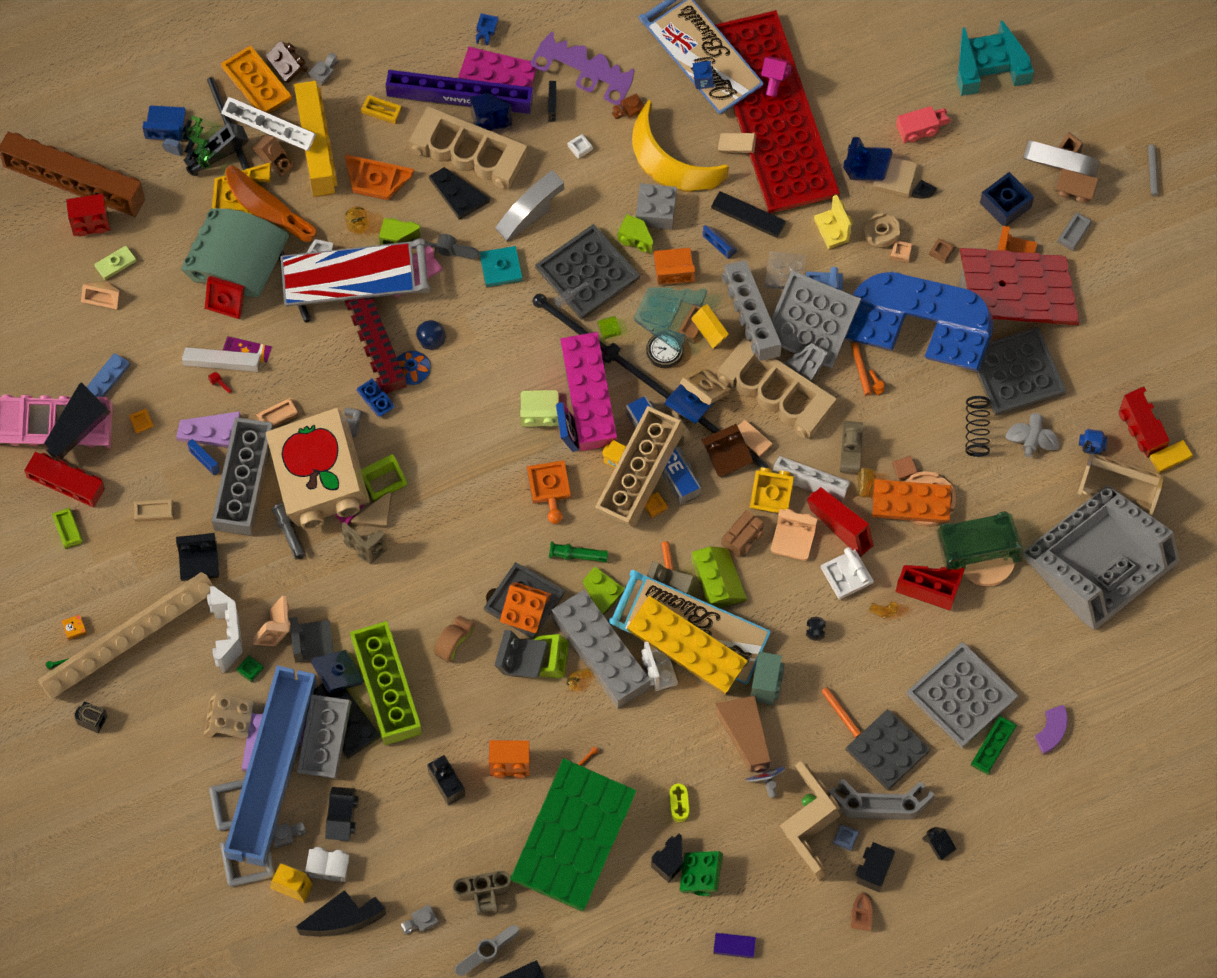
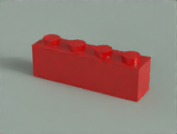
M35 451L24 469L28 479L93 508L105 490L103 481L98 476L87 475L82 469L69 467L66 462L62 460L56 461L46 453L40 454Z

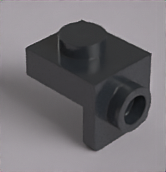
M940 827L929 829L926 832L927 835L922 838L924 842L929 843L939 860H943L957 849L947 831Z

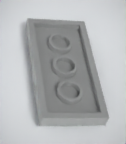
M317 695L311 696L297 773L337 779L351 706L350 700Z

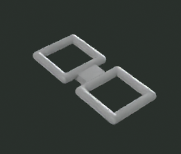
M244 779L209 788L217 830L230 829L233 821L223 822L218 793L242 788ZM227 841L220 844L229 887L274 877L275 870L271 851H269L265 872L235 878L231 859H227L224 853Z

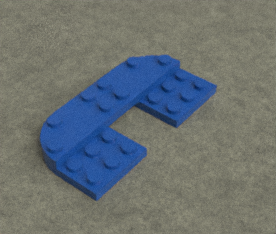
M894 272L876 274L861 283L855 290L853 296L862 300L846 335V340L893 351L906 315L937 322L925 354L926 359L979 371L992 336L993 317L986 303L973 291Z

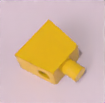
M281 863L270 885V889L305 903L313 887L307 874Z

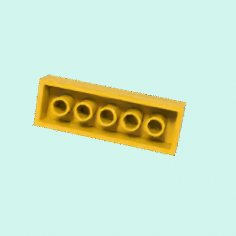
M316 81L294 84L301 128L316 134L310 150H305L313 197L335 194L334 186L338 185L321 87L317 88Z
M651 596L647 597L627 627V631L642 641L648 642L651 647L724 695H726L748 661Z

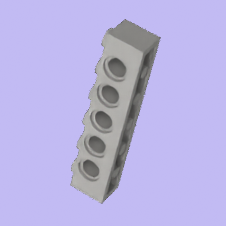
M744 260L725 265L722 279L724 284L728 285V294L734 300L735 311L740 314L741 326H745L746 338L752 343L751 349L753 354L757 355L759 361L781 356V342L747 261Z

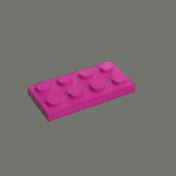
M468 46L458 78L532 87L537 68L533 67L531 61Z

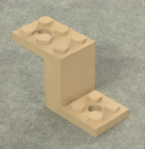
M800 761L795 767L817 798L782 823L780 828L820 881L825 877L823 872L825 867L817 856H811L813 851L806 841L839 818L838 810L841 808L832 795L827 796L829 792L820 779L818 781L815 780L817 776L809 764L804 765Z

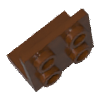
M737 424L701 439L718 477L753 463V459Z

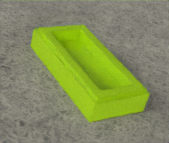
M70 507L52 513L64 549L83 543Z

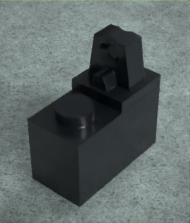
M445 755L427 764L428 774L448 806L465 797V788Z

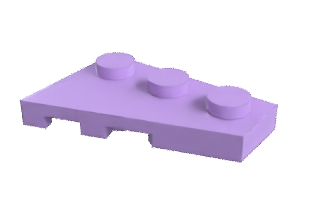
M240 411L180 420L176 439L177 441L189 442L193 439L197 444L228 448L235 417L240 418Z

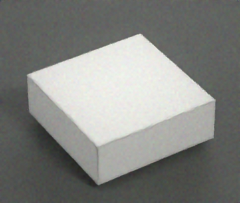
M583 134L568 142L569 149L578 159L593 150V146Z

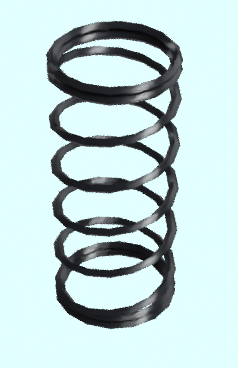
M972 396L966 400V411L968 412L966 420L969 423L966 425V430L968 431L966 439L968 442L965 445V452L973 457H983L990 453V448L985 445L990 443V440L986 438L969 440L967 436L969 433L982 436L988 435L990 431L983 428L969 431L967 427L969 424L987 426L990 422L986 419H976L970 422L967 418L969 414L977 417H986L990 415V412L987 410L969 412L968 406L974 409L986 408L990 406V399L984 396ZM973 399H983V400H986V401H982V400H980V401H974V402H972V403H970V404L968 403V401L973 400ZM977 402L987 403L985 405H972ZM981 411H982V412H988L987 415H975V414H972V413H974V412H981ZM986 421L988 424H974L972 422ZM985 430L988 431V433L978 434L973 433V431ZM974 440H987L988 442H987V443H976V442H972V441H974ZM976 447H978V448H985V449H987L988 451H987V452H974V451H972V450H970V449H971V448H976Z

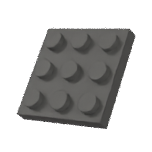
M515 562L485 605L484 611L500 620L509 586L513 582L551 593L550 600L545 604L536 633L511 626L534 639L552 613V609L556 607L565 594V591Z
M888 709L846 747V751L887 790L892 788L930 752V749Z

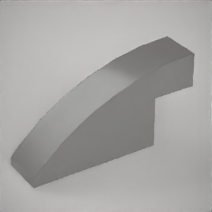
M553 170L550 171L514 203L495 229L506 241H509L550 211V200L564 190V182Z

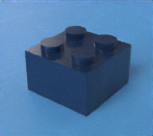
M1008 172L982 192L980 204L1002 226H1008L1032 208L1034 196Z

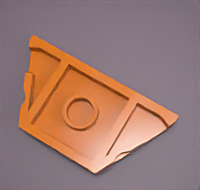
M345 154L352 192L356 194L389 200L414 175V169Z

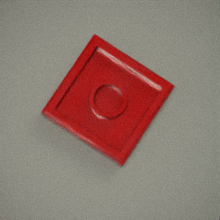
M209 276L207 278L204 309L240 319L242 316L245 286Z

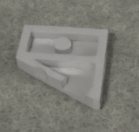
M811 343L804 350L782 363L810 382H813L829 352Z

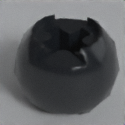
M818 616L809 618L807 620L809 630H806V636L813 641H820L825 638L823 628L826 626V621Z

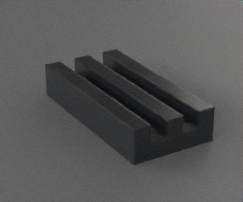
M549 81L548 122H556V81Z

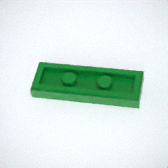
M999 715L970 766L988 775L1017 725Z

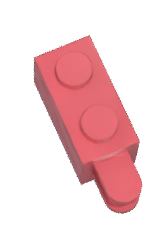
M932 106L897 116L896 126L904 143L915 142L926 136H934L938 133L939 127L948 124L951 119L947 117V110L945 108L934 111Z

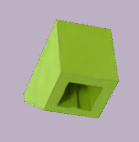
M626 214L618 230V241L625 246L630 245L641 252L652 254L653 240L644 220Z
M384 218L379 235L380 245L412 242V239H417L421 236L420 225L411 221L403 222L395 218Z

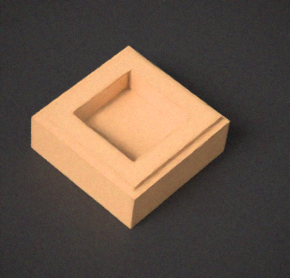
M897 240L894 243L890 259L909 263L913 244Z

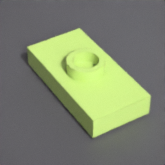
M124 246L94 265L102 278L107 280L134 264L136 259L127 246Z

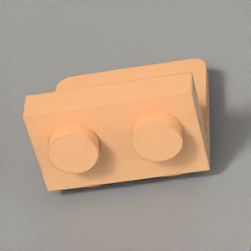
M780 509L771 552L802 561L808 560L818 518H814L810 514H798L790 509Z

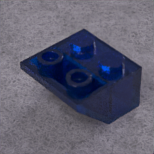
M489 93L470 97L471 116L474 125L489 131L512 126L510 103Z

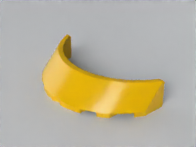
M648 99L635 121L632 133L633 151L644 172L652 176L653 180L663 186L677 187L682 192L711 190L720 185L728 177L729 166L727 164L714 167L692 166L674 159L662 150L650 130L648 115L652 111V101Z

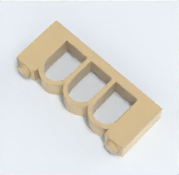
M428 106L409 139V150L414 154L425 157L429 154L432 159L440 162L451 159V163L458 170L468 171L474 168L476 175L481 179L492 180L495 186L508 190L527 156V145ZM441 128L456 133L452 144L446 149H436L433 147V143ZM464 137L480 143L473 156L466 159L456 156V152ZM488 146L503 152L498 163L492 168H485L479 165Z
M743 338L717 370L718 381L730 388L736 386L737 391L745 397L757 396V402L762 409L768 412L778 411L780 420L783 423L794 426L795 432L800 437H806L810 440L836 407L837 399L776 358L759 361L757 355H754L752 352V343ZM753 362L769 371L757 385L748 386L741 381V377ZM775 376L790 385L782 397L777 400L766 399L762 394ZM798 390L812 399V401L803 412L793 415L787 413L784 406Z

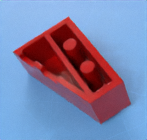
M1145 386L1124 395L1119 416L1128 425L1130 435L1137 440L1139 450L1142 453L1144 452L1148 458L1150 455L1167 448L1170 440L1160 419L1157 420L1151 410L1154 406L1152 402L1148 404L1144 392L1147 391Z
M904 565L895 592L951 611L965 568L956 570L947 569V567L936 569L928 568V566Z

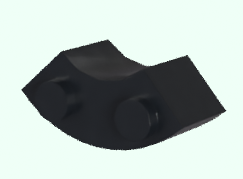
M331 788L325 839L350 841L351 834H355L356 822H353L354 808H358L359 796H355L356 788Z

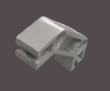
M844 779L839 781L837 789L833 787L828 793V797L832 795L839 804L840 811L849 818L894 820L914 819L933 802L935 795L930 791L925 799L919 802L915 796L926 788L921 781L907 794L857 793ZM842 790L847 797L842 799L835 791L839 792ZM853 802L857 804L858 807L852 809L848 806V804ZM906 804H910L914 807V809L907 810L904 806Z

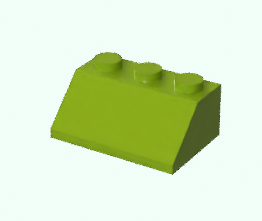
M709 546L692 552L691 562L708 604L721 609L747 601L728 548Z

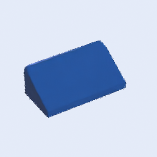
M703 226L702 236L727 259L738 251L713 227Z

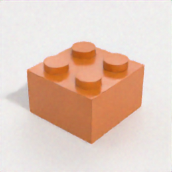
M489 740L490 776L498 779L505 778L506 776H514L517 779L530 776L529 740Z

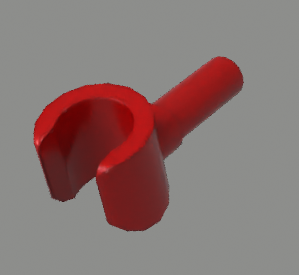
M218 372L208 375V380L212 385L219 383L228 393L232 392L222 381Z

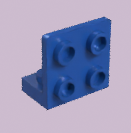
M150 105L147 122L143 121L142 127L145 139L165 140L170 138L182 141L185 108Z

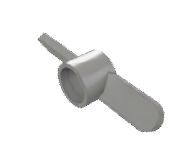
M512 925L492 940L484 939L480 941L477 950L455 966L456 974L463 976L481 962H493L497 958L498 949L520 933L518 926ZM484 946H492L495 952L493 955L485 957L481 955L480 950Z

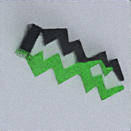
M191 116V119L196 122L192 128L190 127L191 120H187L183 128L185 134L182 138L189 141L184 151L188 154L183 161L187 165L186 171L192 176H198L199 171L210 169V164L207 162L210 151L204 149L207 140L199 138L204 127L200 126L203 119ZM195 144H198L196 150L192 149ZM194 154H199L197 158L198 164H196L197 161L191 160Z

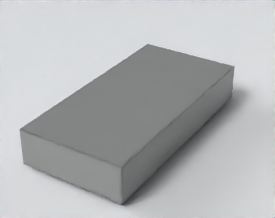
M1076 212L1058 238L1057 243L1074 251L1090 227L1092 220Z

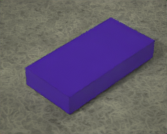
M715 933L713 954L754 959L756 937Z

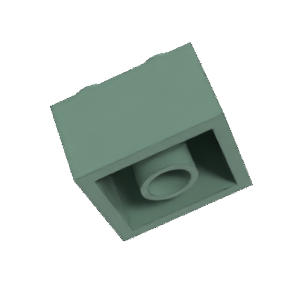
M759 651L751 696H755L756 703L774 706L775 699L779 700L785 663L781 662L782 655Z

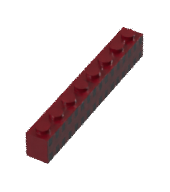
M373 298L344 300L347 310H351L353 313L351 316L353 325L359 328V331H357L360 342L364 341L366 345L363 347L366 357H370L372 360L370 362L372 372H377L378 378H376L379 388H383L385 394L407 387L405 376Z

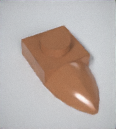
M861 893L854 901L851 911L850 928L870 931L873 910L871 901L865 893Z

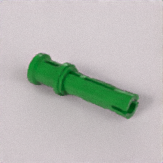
M553 541L550 543L549 558L551 559L552 557H559L565 560L573 558L607 563L608 550L572 547L569 543L562 545L554 544Z

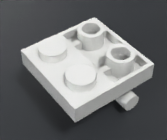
M851 547L844 550L845 554L821 565V570L839 600L872 585L874 582L855 549L852 550Z

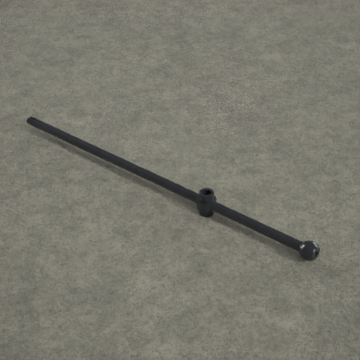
M539 293L534 296L532 303L535 307L544 308L579 335L589 333L549 304L545 295ZM599 340L604 362L610 364L611 361H616L666 399L672 394L618 354L621 350L618 345L612 343L610 346H606ZM704 417L698 421V423L713 434L721 431ZM750 452L755 465L759 468H768L767 463Z

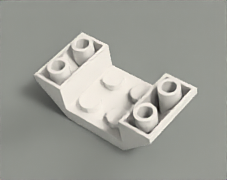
M211 586L210 594H207L210 613H214L215 619L225 618L228 627L226 628L228 639L215 641L216 648H213V657L216 667H220L221 673H226L243 653L239 614L235 601L216 587Z

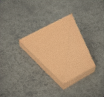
M108 282L84 283L81 302L117 310L120 291Z

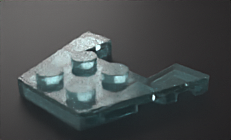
M648 287L634 316V321L668 346L680 352L686 340V335L669 329L682 302L701 307L707 295V290L691 291V289L687 288L672 290V288Z

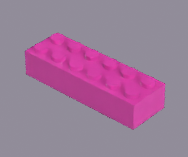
M598 332L560 338L580 451L602 448L607 444L610 445L612 440L617 441Z

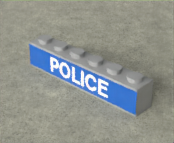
M646 396L626 405V415L635 429L647 406L656 409L654 403L649 401ZM678 446L675 447L662 475L679 504L682 505L701 495L702 483L698 477H694L692 466L689 462H685L684 454Z

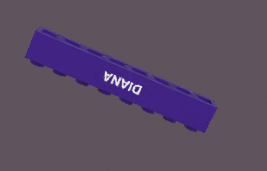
M388 70L385 85L387 97L491 109L490 95L508 103L509 112L531 114L533 103L532 87Z

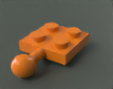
M565 461L527 466L533 504L548 501L550 511L547 517L549 522L552 524L560 523L563 519V514L558 510L556 500L571 498Z

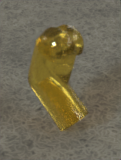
M890 602L885 607L872 603L869 611L881 618H888L898 613L899 606L896 602Z

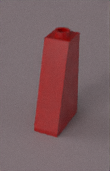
M822 487L810 494L809 498H807L810 511L848 547H851L852 550L855 549L860 558L874 546L870 527L866 521Z

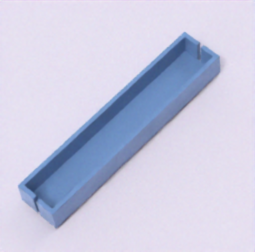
M276 666L224 849L227 859L244 862V859H246L249 864L262 867L266 865L309 711L311 696L314 693L317 682L316 676L313 673L298 670V680H295L294 669Z

